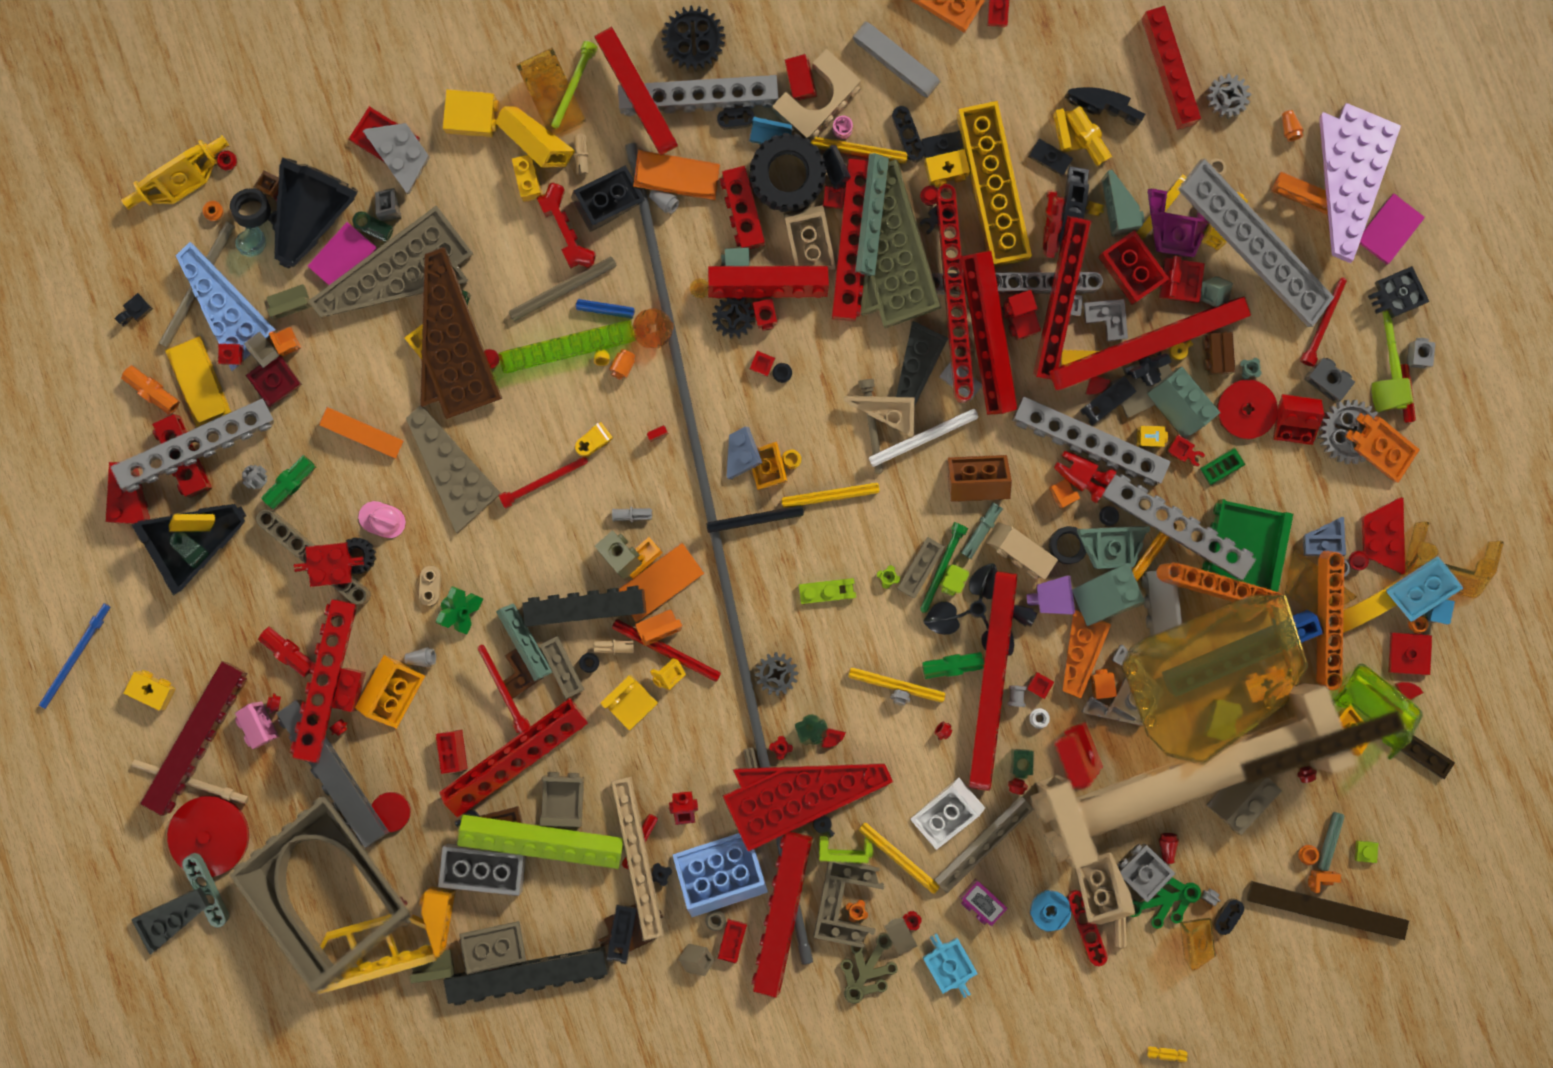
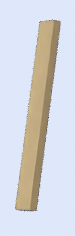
M632 777L613 780L611 784L643 940L664 937Z

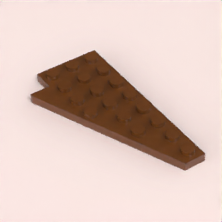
M443 247L426 253L424 260L421 407L439 401L445 418L449 419L503 398L446 248Z

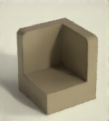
M258 332L244 343L248 351L263 368L279 356L275 348L261 332Z
M688 944L678 959L686 972L706 976L715 961L707 947Z

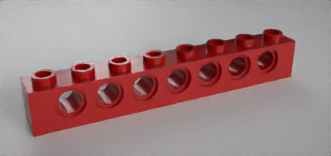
M849 159L847 170L851 178L846 182L832 310V319L855 322L856 316L860 317L861 305H858V297H862L863 285H860V277H864V274L855 272L856 264L851 265L846 259L849 256L857 258L859 243L852 245L848 239L852 236L858 239L860 237L861 224L853 225L850 220L853 217H859L862 220L863 204L857 206L853 203V199L859 197L864 202L866 183L863 186H858L855 180L863 178L866 182L869 162L867 160ZM851 275L855 278V283L847 284L844 278ZM850 295L853 298V302L845 304L842 301L843 296Z
M331 599V603L326 605L325 615L327 619L326 623L321 625L320 635H322L321 643L316 645L315 654L317 659L316 663L312 662L310 674L313 675L311 682H307L305 694L308 695L306 702H302L300 714H303L301 722H297L295 733L298 734L296 742H292L290 749L294 759L319 764L332 704L357 610L356 604ZM335 618H342L343 623L341 626L334 627L332 625ZM337 637V645L333 647L328 646V639ZM327 656L333 657V663L330 666L323 665V659ZM321 676L328 677V683L325 686L318 685V679ZM317 695L323 696L324 699L323 703L319 706L313 704V699ZM317 715L318 723L310 726L308 724L309 717ZM306 735H312L314 738L313 743L309 746L303 744V739Z
M569 698L440 791L443 804L457 818L466 813L474 805L483 801L492 792L501 788L510 779L516 777L528 766L533 765L535 761L548 754L553 748L587 725L588 722L583 712Z

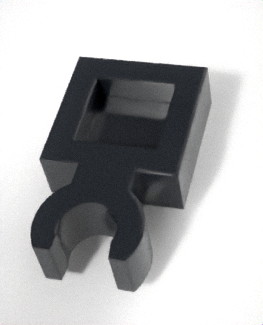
M937 205L928 212L930 218H924L919 224L920 226H923L925 223L930 225V229L926 231V234L932 233L935 225H938ZM949 211L942 213L946 219L953 217Z

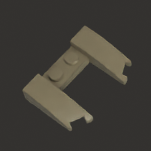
M828 861L813 934L814 938L864 948L863 939L868 933L874 935L876 929L838 920L845 882L884 890L883 882L878 883L875 872L880 871L879 867L856 862Z

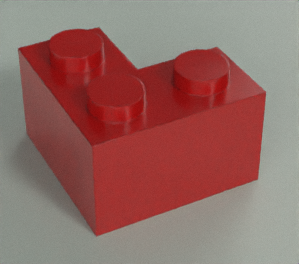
M1031 290L1008 297L1004 302V307H1002L1004 317L1008 318L1010 326H1008L1011 337L1015 336L1016 341L1041 332L1035 314L1038 308Z

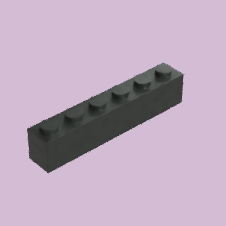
M629 586L627 591L620 592L619 588L607 589V593L599 594V590L587 591V595L579 596V592L567 593V598H560L559 595L547 596L548 600H540V597L528 598V602H522L525 626L647 613L644 589H639V586Z

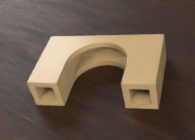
M827 49L813 62L812 69L831 86L833 98L830 103L820 110H808L785 92L772 106V112L784 123L792 125V130L804 139L814 140L821 133L819 130L823 125L828 126L834 119L833 115L837 110L841 112L848 104L846 101L851 96L854 98L861 90V80Z

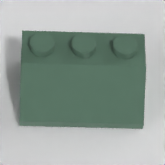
M1183 367L1173 370L1172 373L1147 393L1157 408L1184 439L1207 425L1220 414L1219 410Z

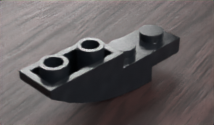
M1092 87L1072 88L1068 90L1064 97L1068 99L1067 101L1074 106L1080 105L1086 108L1085 110L1092 115H1100L1103 109H1105L1109 115L1119 116L1132 126H1139L1145 116V113L1128 105L1131 100L1130 97L1107 89Z
M1073 166L1068 168L1061 216L1062 229L1061 233H1058L1057 239L1060 246L1067 216L1084 219L1089 185L1087 184L1089 170Z

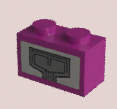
M976 878L960 895V898L963 900L961 904L969 912L973 909L978 914L976 918L983 925L988 923L992 926L1008 909Z

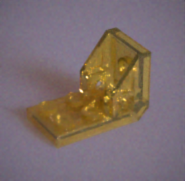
M553 48L516 64L547 130L556 136L586 121L573 94L560 126L557 129L552 127L553 119L569 85Z

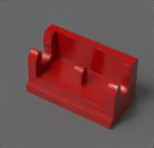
M803 54L785 59L793 99L800 101L817 97L811 65L807 55Z
M463 730L437 733L436 742L441 774L468 769Z

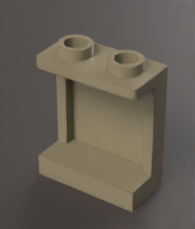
M547 772V775L542 776L543 796L540 826L581 827L584 777H579V773H567V776H559V772Z

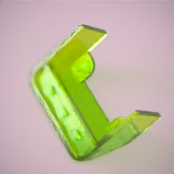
M1359 663L1342 682L1341 687L1335 690L1331 696L1333 704L1343 708L1353 705L1369 719L1399 710L1406 730L1382 738L1383 743L1392 748L1387 757L1389 760L1411 741L1423 717L1421 709L1362 663Z

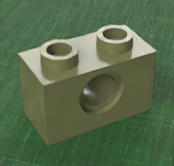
M612 530L595 547L613 569L625 579L642 564L638 559L640 554L633 547L628 548L626 545L628 540L621 533L617 535Z

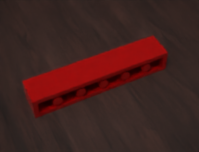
M1164 5L1148 10L1141 19L1176 128L1180 130L1196 125L1201 116L1166 7Z
M708 266V298L828 297V266Z

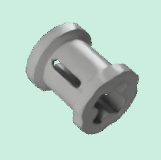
M1009 685L1011 691L1008 706L1025 707L1024 691L1027 690V687Z

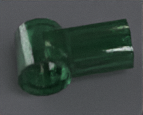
M363 211L357 212L353 216V224L360 232H365L385 243L390 240L394 227ZM361 218H367L368 222L365 226L361 227L358 225Z

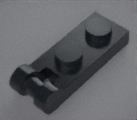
M1124 376L1083 407L1080 412L1088 417V422L1093 426L1137 391ZM1095 406L1101 411L1097 415L1092 411V408Z
M616 905L607 954L608 962H613L614 960L620 961V964L627 965L637 908ZM615 948H623L622 953H616Z

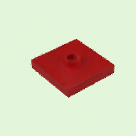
M1390 633L1388 672L1430 675L1432 635Z

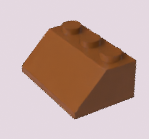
M1007 455L947 458L951 502L1011 499L1012 479Z

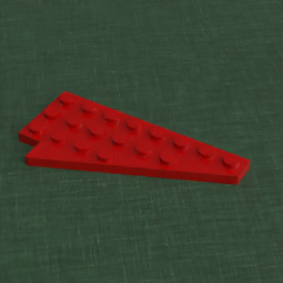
M884 763L733 769V772L740 787L722 796L747 851H751L892 783L893 780Z

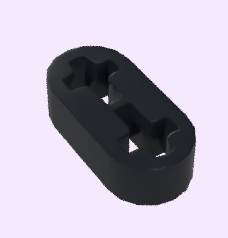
M750 108L722 110L718 114L717 122L720 128L725 130L746 128L753 124V117L755 116ZM743 113H747L748 116H751V118H748V122H744V119L737 118L743 117ZM724 115H728L730 119L735 118L734 120H729L728 124L720 121L724 119Z
M1235 898L1227 900L1214 919V929L1222 935L1229 934L1243 915V904ZM1237 903L1236 907L1238 908V911H1233L1231 913L1232 909L1230 908V905H1236ZM1227 919V928H1222L1220 930L1221 926L1219 925V922H1225V920Z

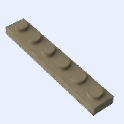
M1020 796L960 856L956 857L935 879L937 884L948 893L1034 809Z

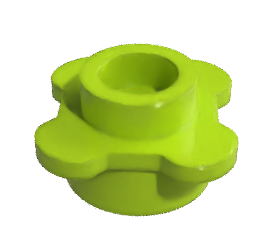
M889 565L883 571L877 572V577L881 579L882 587L888 589L894 583L900 582V577L896 575L895 567Z

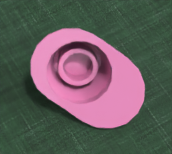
M372 501L362 506L359 511V523L363 529L384 538H394L400 535L405 528L406 521L402 512L387 504Z

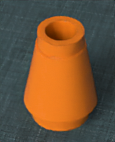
M1288 110L1282 113L1284 137L1289 142L1302 138L1304 129L1294 111Z

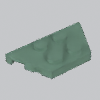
M1150 526L1077 529V533L1094 568H1119L1127 564L1130 567H1134L1138 559V553L1144 545L1142 542L1146 532L1149 533Z

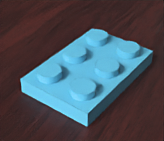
M1437 556L1386 589V591L1412 622L1462 590L1463 586L1441 558Z

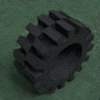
M362 538L347 539L349 554L355 548L361 549L364 553V560H362L364 565L352 566L351 573L362 574L365 571H369L370 567L375 564L373 563L374 560H376L374 546Z

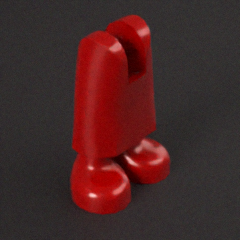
M1064 450L1061 456L1073 465L1069 469L1065 465L1056 462L1055 470L1081 492L1087 489L1091 494V500L1097 504L1106 490L1104 487L1109 485L1116 471L1110 469L1106 472H1100L1097 470L1098 464ZM1091 478H1093V479H1095L1096 481H1098V482H1099L1101 485H1103L1104 487H1102V486H1100V485H1097V484H1094L1093 482H1091V481H1090Z

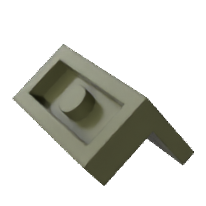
M301 284L268 296L267 301L270 309L267 310L269 316L276 320L312 307L308 302L310 298L305 285Z
M445 950L434 962L413 967V973L410 975L411 983L452 977L454 967L451 950Z

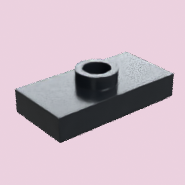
M960 130L921 139L925 150V159L964 149Z
M1040 138L1029 155L1031 159L1062 177L1073 160L1072 157Z
M831 145L822 154L824 165L833 188L840 189L851 176L837 146Z

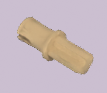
M577 134L574 136L575 153L573 154L576 160V174L585 175L589 174L587 159L589 153H587L586 136L584 134Z
M615 639L613 641L594 642V652L613 653V655L615 653H634V641H615Z

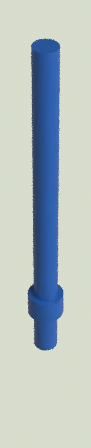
M104 603L96 616L91 618L86 632L39 703L40 707L47 708L97 628L100 629L104 623L103 619L111 608L109 605Z

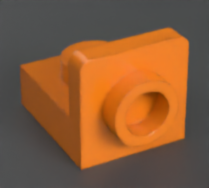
M1311 870V875L1308 876V886L1314 893H1320V882L1323 885L1330 886L1334 885V882L1341 883V874L1336 871Z

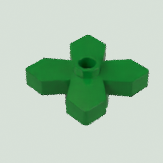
M452 586L447 597L441 602L442 611H440L436 623L446 628L454 624V630L467 635L472 626L469 614L479 610L483 598L472 593L466 596L465 591Z

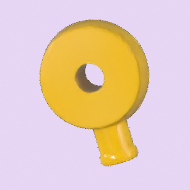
M1189 340L1185 344L1180 343L1170 347V356L1177 361L1184 360L1188 355V348L1193 346L1192 341Z

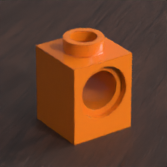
M1107 669L1095 670L1096 674H1091L1093 698L1117 697L1114 673L1108 672Z

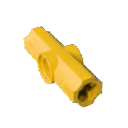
M1081 106L1065 116L1076 133L1075 138L1078 145L1087 150L1096 166L1112 157L1101 139L1102 132L1100 128L1090 122Z

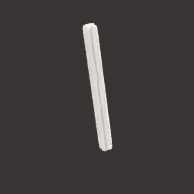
M975 409L969 410L870 456L869 461L873 467L978 419V413Z

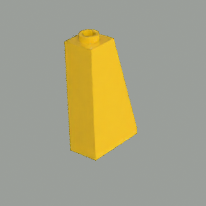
M504 106L500 110L495 123L540 167H566L575 152L573 148L518 107Z

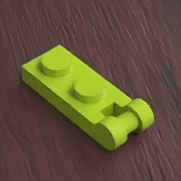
M850 578L799 584L801 604L856 598V592L853 589L855 580ZM845 585L846 593L840 594L839 586Z

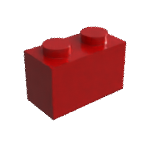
M347 667L341 668L332 708L348 712L357 711L355 706L360 699L366 672Z

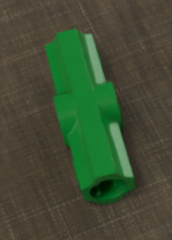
M302 455L289 469L284 470L276 478V483L263 494L261 499L270 508L275 510L288 496L294 494L302 486V481L314 471L316 466L305 455Z
M982 652L966 655L956 654L945 656L943 659L922 662L925 679L941 676L951 677L962 675L964 672L984 669Z

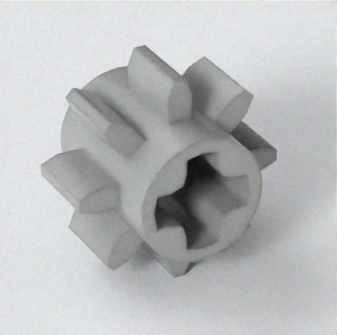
M250 465L242 472V478L244 479L242 483L249 489L251 487L253 489H260L267 482V476L265 475L267 471L261 465Z

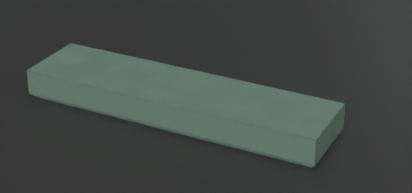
M513 603L497 610V615L534 681L550 675L552 670L528 627L525 626L524 620L515 604Z

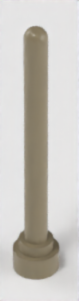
M874 379L858 381L859 389L864 393V396H872L873 387H875ZM867 413L872 455L880 452L876 419ZM882 463L874 466L875 473L878 475L883 472Z

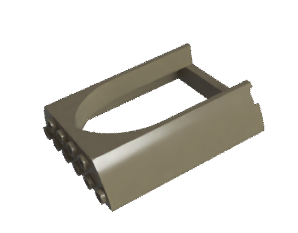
M325 796L316 799L310 809L299 813L298 819L293 823L286 824L281 829V833L269 838L263 848L253 851L250 854V858L246 862L236 865L234 867L235 871L230 874L232 880L312 993L326 989L332 982H340L343 979L341 974L399 926L410 924L409 918L412 917L409 909ZM323 840L344 851L392 915V917L334 965L296 913L287 891L286 872L290 856L295 846L304 841Z

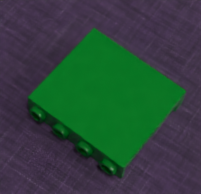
M1226 499L1218 500V503L1214 505L1213 514H1215V519L1211 523L1210 528L1217 531V536L1224 540L1226 537L1235 542L1236 545L1234 547L1242 551L1244 548L1253 553L1252 557L1256 559L1241 582L1278 592L1294 514L1229 502ZM1211 542L1209 550L1217 553L1220 550V546L1217 542ZM1231 552L1226 556L1229 563L1237 562L1238 558L1235 553ZM1207 560L1202 564L1201 570L1238 580Z

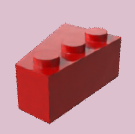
M109 462L105 522L134 524L138 521L150 519L147 508L148 503L145 501L142 490L143 485L140 484V488L135 491L123 492L111 469V466L120 462ZM138 468L132 471L133 477H140Z

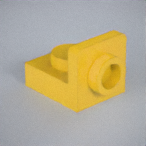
M674 658L660 671L656 669L650 671L654 684L659 688L663 687L668 690L686 675L679 661Z

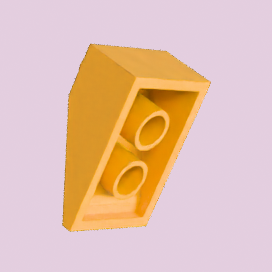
M432 886L425 891V894L421 895L419 906L422 907L421 913L434 956L439 957L446 950L456 890Z

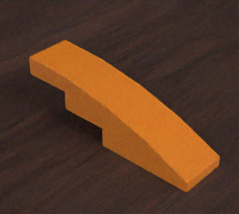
M326 407L319 422V425L395 459L404 440L329 407Z

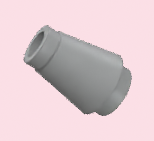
M652 190L649 194V197L665 213L673 214L679 206V200L672 194Z
M427 647L406 653L405 663L411 666L431 667V665L436 663L435 650Z

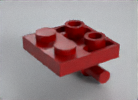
M1174 256L1173 259L1165 258L1163 271L1169 280L1160 286L1159 298L1198 304L1200 302L1205 263L1181 260L1182 257Z

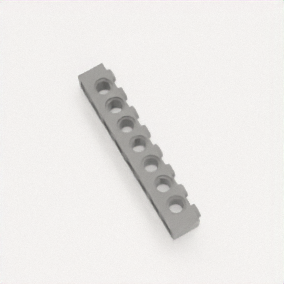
M777 75L644 83L653 100L657 95L664 97L662 102H655L659 111H664V113L668 114L675 113L676 110H684V112H694L695 109L713 111L715 108L723 107L724 110L735 109L736 106H743V108H754L755 105L772 107L778 101ZM618 85L620 113H624L625 116L636 115L621 85ZM755 89H760L763 91V94L761 96H754L752 92ZM736 90H740L744 94L743 96L736 98L733 96V92ZM719 91L724 95L722 98L716 99L713 97V94ZM696 93H702L704 95V97L701 100H695L693 98V96ZM676 94L684 96L682 101H675L673 98Z
M1026 397L1021 399L1017 407L1018 410H1016L1012 421L1016 422L1015 425L1022 429L1027 427L1033 429V433L1044 438L1045 435L1053 438L1052 442L1058 445L1071 446L1070 450L1079 454L1081 452L1089 454L1088 458L1097 462L1103 460L1107 462L1108 467L1115 470L1121 468L1125 470L1126 475L1133 478L1139 476L1144 479V483L1151 486L1162 483L1171 462ZM1032 413L1040 416L1039 423L1036 424L1031 421L1030 416ZM1051 421H1054L1058 424V430L1056 432H1053L1049 429V423ZM1069 429L1076 432L1075 440L1068 438L1067 431ZM1087 437L1094 440L1095 445L1093 448H1089L1086 445ZM1106 445L1113 449L1111 456H1107L1104 453ZM1124 453L1131 457L1129 464H1125L1122 460ZM1142 462L1149 464L1148 472L1141 470L1140 465Z
M262 398L111 466V469L123 492H132L140 488L139 485L144 482L152 483L158 480V476L164 473L169 475L176 472L179 466L184 464L185 466L192 465L201 456L205 458L212 456L216 453L215 450L221 447L227 449L235 444L234 441L242 439V441L247 440L256 431L264 432L272 428L271 425L274 424V420ZM248 417H254L257 421L254 425L250 426L245 423V420ZM230 425L238 427L237 432L234 434H229L226 430ZM217 434L219 436L218 441L214 443L209 442V435ZM197 442L200 444V448L197 451L189 450V445ZM173 451L181 452V457L173 460L170 458V454ZM159 459L162 461V465L156 469L152 468V461ZM135 468L143 470L140 477L132 476V471Z
M1115 474L1102 497L1238 580L1242 581L1256 560L1252 557L1253 553L1244 548L1242 551L1234 547L1236 543L1226 537L1224 540L1217 536V531L1210 527H1207V529L1201 527V522L1192 516L1188 519L1182 515L1183 511L1175 506H1172V508L1165 505L1166 501L1157 495L1152 497L1147 494L1148 490L1141 485L1135 487L1130 484L1131 480L1122 474L1120 476ZM1125 489L1131 490L1133 497L1128 500L1124 499L1121 495L1122 491ZM1141 500H1148L1150 508L1147 510L1140 509L1139 502ZM1159 510H1164L1168 518L1160 521L1157 519L1156 513ZM1182 521L1185 524V529L1183 531H1176L1173 526L1174 522ZM1194 531L1200 532L1202 540L1200 542L1193 541L1191 533ZM1217 542L1220 546L1219 552H1211L1209 544ZM1231 552L1235 553L1238 558L1237 562L1233 564L1229 563L1226 559L1227 554Z

